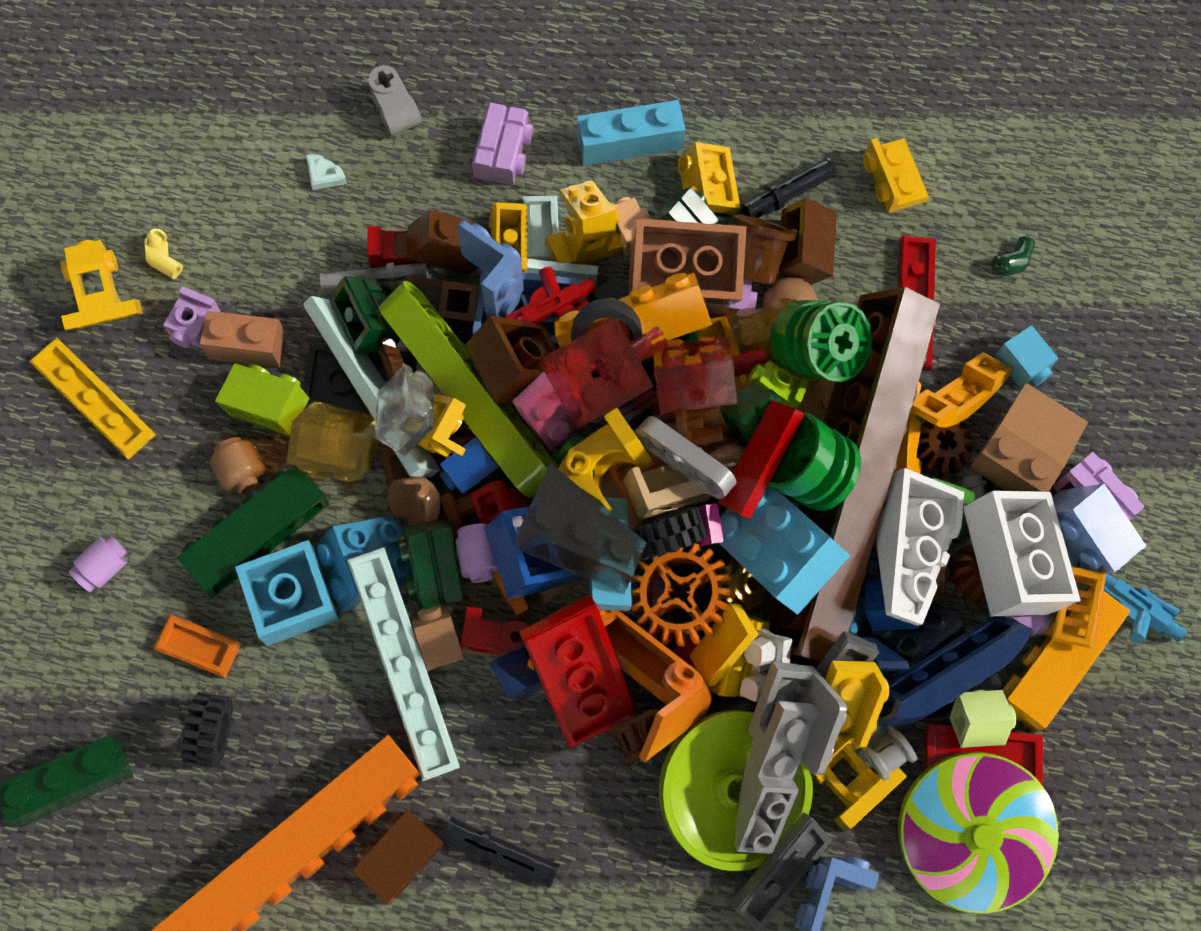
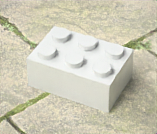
M991 491L963 507L991 617L1049 615L1081 601L1051 492Z

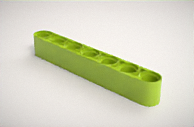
M403 281L379 306L381 314L445 396L453 397L466 405L462 412L463 420L514 486L526 497H535L558 475L556 473L559 468L557 463L510 404L494 403L478 370L473 365V360L468 350L425 295L412 283Z

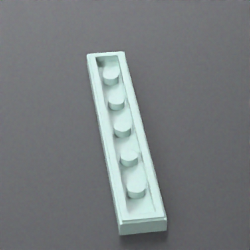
M310 296L303 303L304 308L409 476L433 477L440 468L429 451L415 444L417 437L407 432L411 422L367 354H356L330 300Z
M385 548L347 560L422 780L425 781L460 768Z

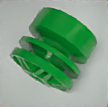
M799 300L789 303L778 313L771 328L770 346L772 356L777 365L787 370L792 376L843 382L854 378L864 368L871 352L872 334L870 324L863 311L851 303Z
M802 412L805 415L768 486L782 494L789 495L794 501L801 503L808 509L816 511L832 509L844 501L854 489L861 473L862 458L858 446L849 438L841 435L835 429L829 428L824 422L811 414Z

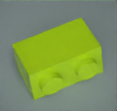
M234 363L215 402L229 416L291 436L310 398L301 389V383L292 376L281 374L280 377L270 375L266 369L255 364H250L248 368Z

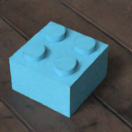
M309 540L235 566L258 638L266 646L339 620L322 568L318 562L316 551Z

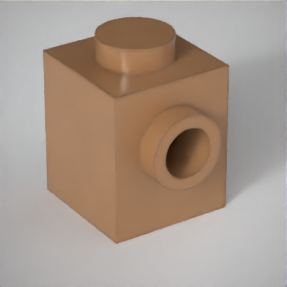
M440 606L425 608L418 612V616L412 618L413 629L427 671L464 659L448 606L441 609Z

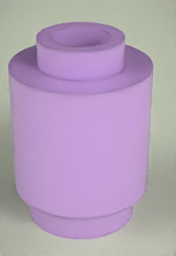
M486 524L468 525L457 530L458 538L455 540L461 574L464 578H470L471 583L489 581L494 578L493 573L498 571L485 530Z
M99 537L73 561L75 566L68 572L84 589L92 592L96 587H103L127 564L123 557L127 551L113 537H110L107 541Z

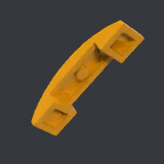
M982 352L965 363L960 377L936 393L926 389L918 394L912 403L910 411L938 427L945 428L956 425L975 413L998 391L1011 375L1013 367Z

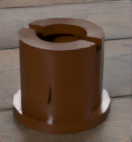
M735 215L733 220L735 225L747 226L744 278L756 282L774 284L788 241H794L796 233L769 221L745 215Z

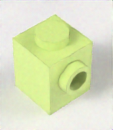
M977 690L965 692L956 698L950 714V720L961 748L1006 745L1011 730L1016 725V714L1014 708L1008 704L1003 690Z

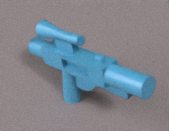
M1106 573L1103 590L1131 611L1126 619L1133 623L1129 639L1137 644L1143 643L1149 626L1159 633L1164 632L1176 642L1182 640L1187 630L1173 621L1180 611L1179 608L1162 601L1144 587L1138 592L1120 578L1116 580Z

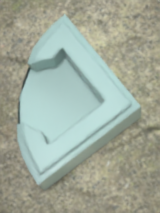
M306 155L313 190L347 184L345 175L338 165L321 155Z

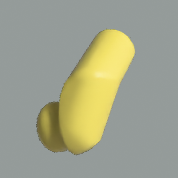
M160 229L150 230L144 240L146 262L170 278L176 279L183 270V264L169 257L165 232Z

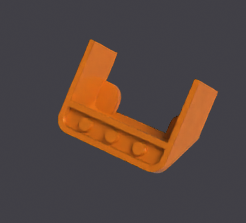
M584 595L577 598L576 600L572 601L568 605L554 612L550 616L590 597V595ZM599 610L620 668L666 704L664 708L656 713L639 756L640 759L646 762L691 728L697 721L706 716L712 703V695L698 671L618 610ZM529 658L527 666L534 670V666Z

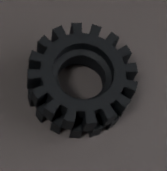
M697 506L665 514L630 529L640 559L642 560L680 550V548L688 547L707 538Z
M202 692L194 695L192 704L190 703L188 707L189 714L185 716V729H182L181 734L183 740L180 743V749H182L180 755L184 763L214 768L220 765V761L224 758V749L227 750V740L231 732L230 725L233 724V717L231 715L234 711V706H232L233 700L231 697Z

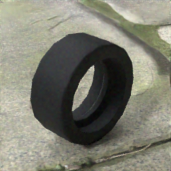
M605 298L594 300L581 308L573 320L571 329L573 353L579 360V363L592 373L606 376L622 373L635 364L642 353L644 338L640 318L632 307L620 300ZM606 317L619 319L624 322L629 329L630 335L626 348L615 355L609 356L593 353L585 342V333L588 326L597 319Z

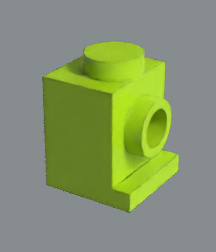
M768 360L764 366L757 364L746 379V383H755L766 390L772 389L780 397L783 404L796 409L803 399L809 380L803 377L799 381L787 370Z

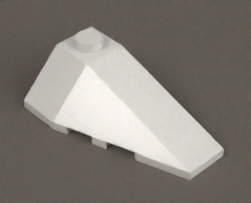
M906 468L898 470L892 475L887 492V503L882 511L876 532V545L886 615L919 626L923 624L936 592V578L940 568L946 566L950 557L947 553L952 539L958 537L962 527L964 492Z

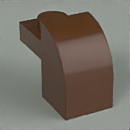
M406 275L405 281L415 285L441 317L474 322L479 285Z

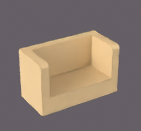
M669 465L641 473L640 468L637 466L631 468L623 479L624 486L639 522L706 502L712 497Z

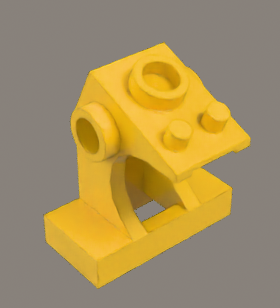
M592 180L560 189L559 192L570 216L565 217L566 231L546 236L544 244L552 261L584 265L620 253L623 245L616 232V224L619 223L620 218L615 204L609 203Z
M84 240L78 242L75 246L64 248L66 260L60 262L61 270L66 282L71 281L79 312L61 316L65 330H77L143 314L140 300L132 299L121 302L112 278V272L118 271V265L112 249L106 250L101 240ZM99 270L104 291L87 295L83 283V274Z
M617 407L604 416L608 424L571 448L556 471L565 482L562 488L579 501L585 496L584 501L595 512H598L600 507L608 512L613 511L601 491L602 477L611 466L618 463H630L638 466L641 472L654 464Z
M839 732L833 747V756L828 762L825 772L822 775L812 774V778L819 784L824 781L847 806L834 819L836 824L845 832L852 829L907 776L900 768H897L889 774L890 779L884 782L857 755L856 751L860 747H857L854 741L855 738L850 733ZM842 758L859 774L846 787L831 770Z

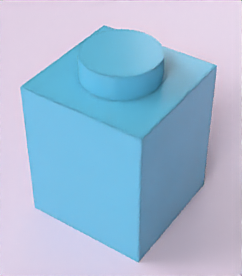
M1032 325L1004 343L995 355L997 360L1013 367L1010 376L1021 389L1025 383L1030 384L1032 382L1036 387L1053 374L1050 368L1059 359Z

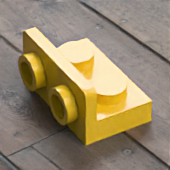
M878 138L871 139L863 154V164L867 173L873 174L876 182V197L880 203L884 202L888 213L927 202L929 198L905 138L880 145Z
M694 142L678 158V172L681 176L683 190L691 187L693 190L702 193L707 199L708 208L712 212L735 214L741 207L730 147Z
M427 393L407 432L417 437L416 445L433 454L436 452L448 458L450 453L463 456L466 449L448 438L461 426L464 417L462 412L466 405L453 397Z
M831 661L825 680L845 702L847 707L846 720L839 732L850 733L855 738L854 741L857 747H867L871 734L876 730L877 719L883 704L889 697V684L875 662Z

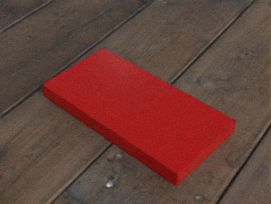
M592 596L519 631L569 749L638 715L599 609Z

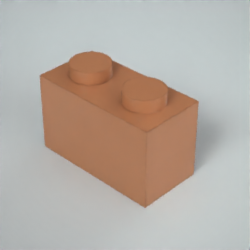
M207 311L200 345L209 360L280 368L286 334L279 319Z

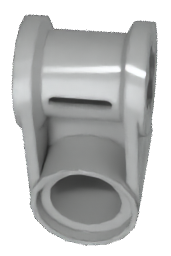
M385 65L374 68L369 74L368 79L372 90L371 95L389 135H396L422 123L418 107L412 96L408 94L397 71Z
M877 724L876 730L871 734L867 747H860L863 755L884 782L890 779L889 774L908 761L913 763L918 759L906 738L900 731L895 730L893 726Z

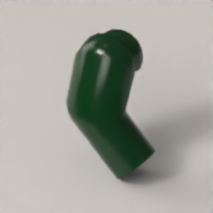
M1026 236L1019 237L1014 252L995 255L991 262L993 272L1010 276L1026 270L1035 246L1034 239Z

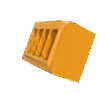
M1071 566L1076 583L1094 586L1093 593L1078 590L1080 598L1092 601L1091 607L1072 604L1057 611L1052 641L1092 649L1106 573ZM1066 610L1089 615L1088 621L1065 617ZM1063 624L1086 629V634L1081 636L1062 632Z

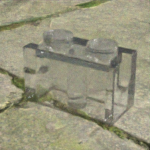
M404 364L377 393L374 438L406 456L433 429L434 382L421 371H416L413 374L412 368Z

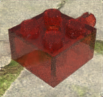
M614 318L539 360L542 369L576 429L654 387L641 362L668 348L666 337L655 344H651L652 340L664 334L660 328L654 327L647 333L629 341L618 320ZM597 369L601 376L594 378L591 371Z
M714 334L702 336L698 339V342L683 343V340L674 339L662 342L660 347H654V373L660 413L676 412V410L680 409L692 410L738 404L729 338H721L720 335Z

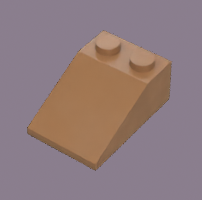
M1025 383L970 468L1005 491L1049 492L1065 467L1088 422Z

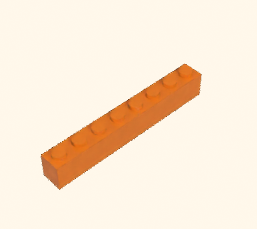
M387 735L151 931L248 930L261 918L257 913L269 902L273 906L277 905L293 891L289 886L301 875L307 879L315 874L325 864L322 858L333 848L340 852L356 838L353 832L364 822L370 826L378 821L388 811L385 805L397 796L401 800L409 795L418 786L415 780L421 774L393 739Z

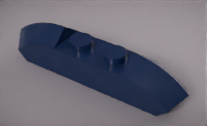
M1005 616L990 617L888 681L889 697L883 704L877 724L901 726L914 723L929 716L944 705L953 702L955 698L975 685L981 684L986 678L1011 662L1021 651L1033 629Z

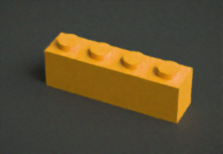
M695 273L672 275L666 279V283L652 288L651 286H641L634 289L629 296L618 299L632 307L640 318L644 338L642 350L712 325ZM579 311L568 312L561 316L559 321L555 322V336L562 353L568 350L574 354L571 343V329L573 320ZM610 317L597 319L592 322L585 333V342L590 351L603 356L615 355L621 352L628 345L630 338L629 329L624 322Z
M1088 586L1082 591L1093 593L1094 586ZM1103 590L1092 649L1052 641L1056 617H1054L1047 630L1043 633L1047 636L1040 647L1035 644L1021 662L1026 667L1019 676L1013 673L1000 689L1003 690L1008 704L1014 708L1016 719L1034 733L1046 729L1131 611ZM1080 598L1081 601L1075 603L1091 607L1092 601ZM1067 610L1065 617L1088 621L1089 615ZM1063 624L1062 632L1085 636L1086 629Z

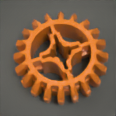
M693 543L689 553L686 552V547H683L676 552H668L661 557L651 558L653 562L649 566L640 560L637 566L645 572L644 575H631V581L640 585V588L631 589V598L640 599L641 601L632 604L630 609L633 613L645 612L638 618L637 624L640 627H644L652 622L647 633L652 637H656L663 630L661 642L666 645L671 642L673 634H676V642L679 647L685 646L686 634H690V638L695 645L700 644L698 631L702 629L709 638L713 637L714 632L708 625L714 621L717 625L722 626L724 619L717 615L719 610L727 611L730 605L722 602V598L734 597L733 589L722 588L723 585L732 581L731 575L729 573L717 575L724 569L725 563L720 559L710 564L714 557V552L711 549L706 550L699 557L701 551L699 543ZM677 564H691L701 568L702 571L698 574L692 573L687 577H679L672 572L670 567ZM661 575L665 582V591L657 599L658 603L652 606V587L656 578ZM671 579L683 589L690 587V591H686V593L689 595L687 599L692 608H689L679 598L672 599V596L676 594L674 592L675 587L670 581ZM711 580V601L705 612L702 613L697 604V596L705 588L704 584ZM676 609H682L691 616L693 621L685 624H672L661 620L659 617L665 612L669 614Z

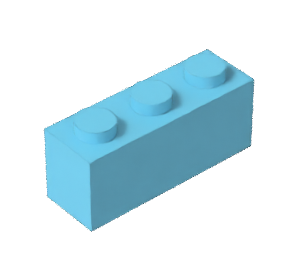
M679 100L577 116V140L583 166L683 150L686 129Z

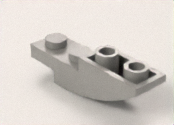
M778 701L769 724L758 725L747 759L738 803L735 848L738 852L773 854L799 791L793 781V777L820 714L814 704Z

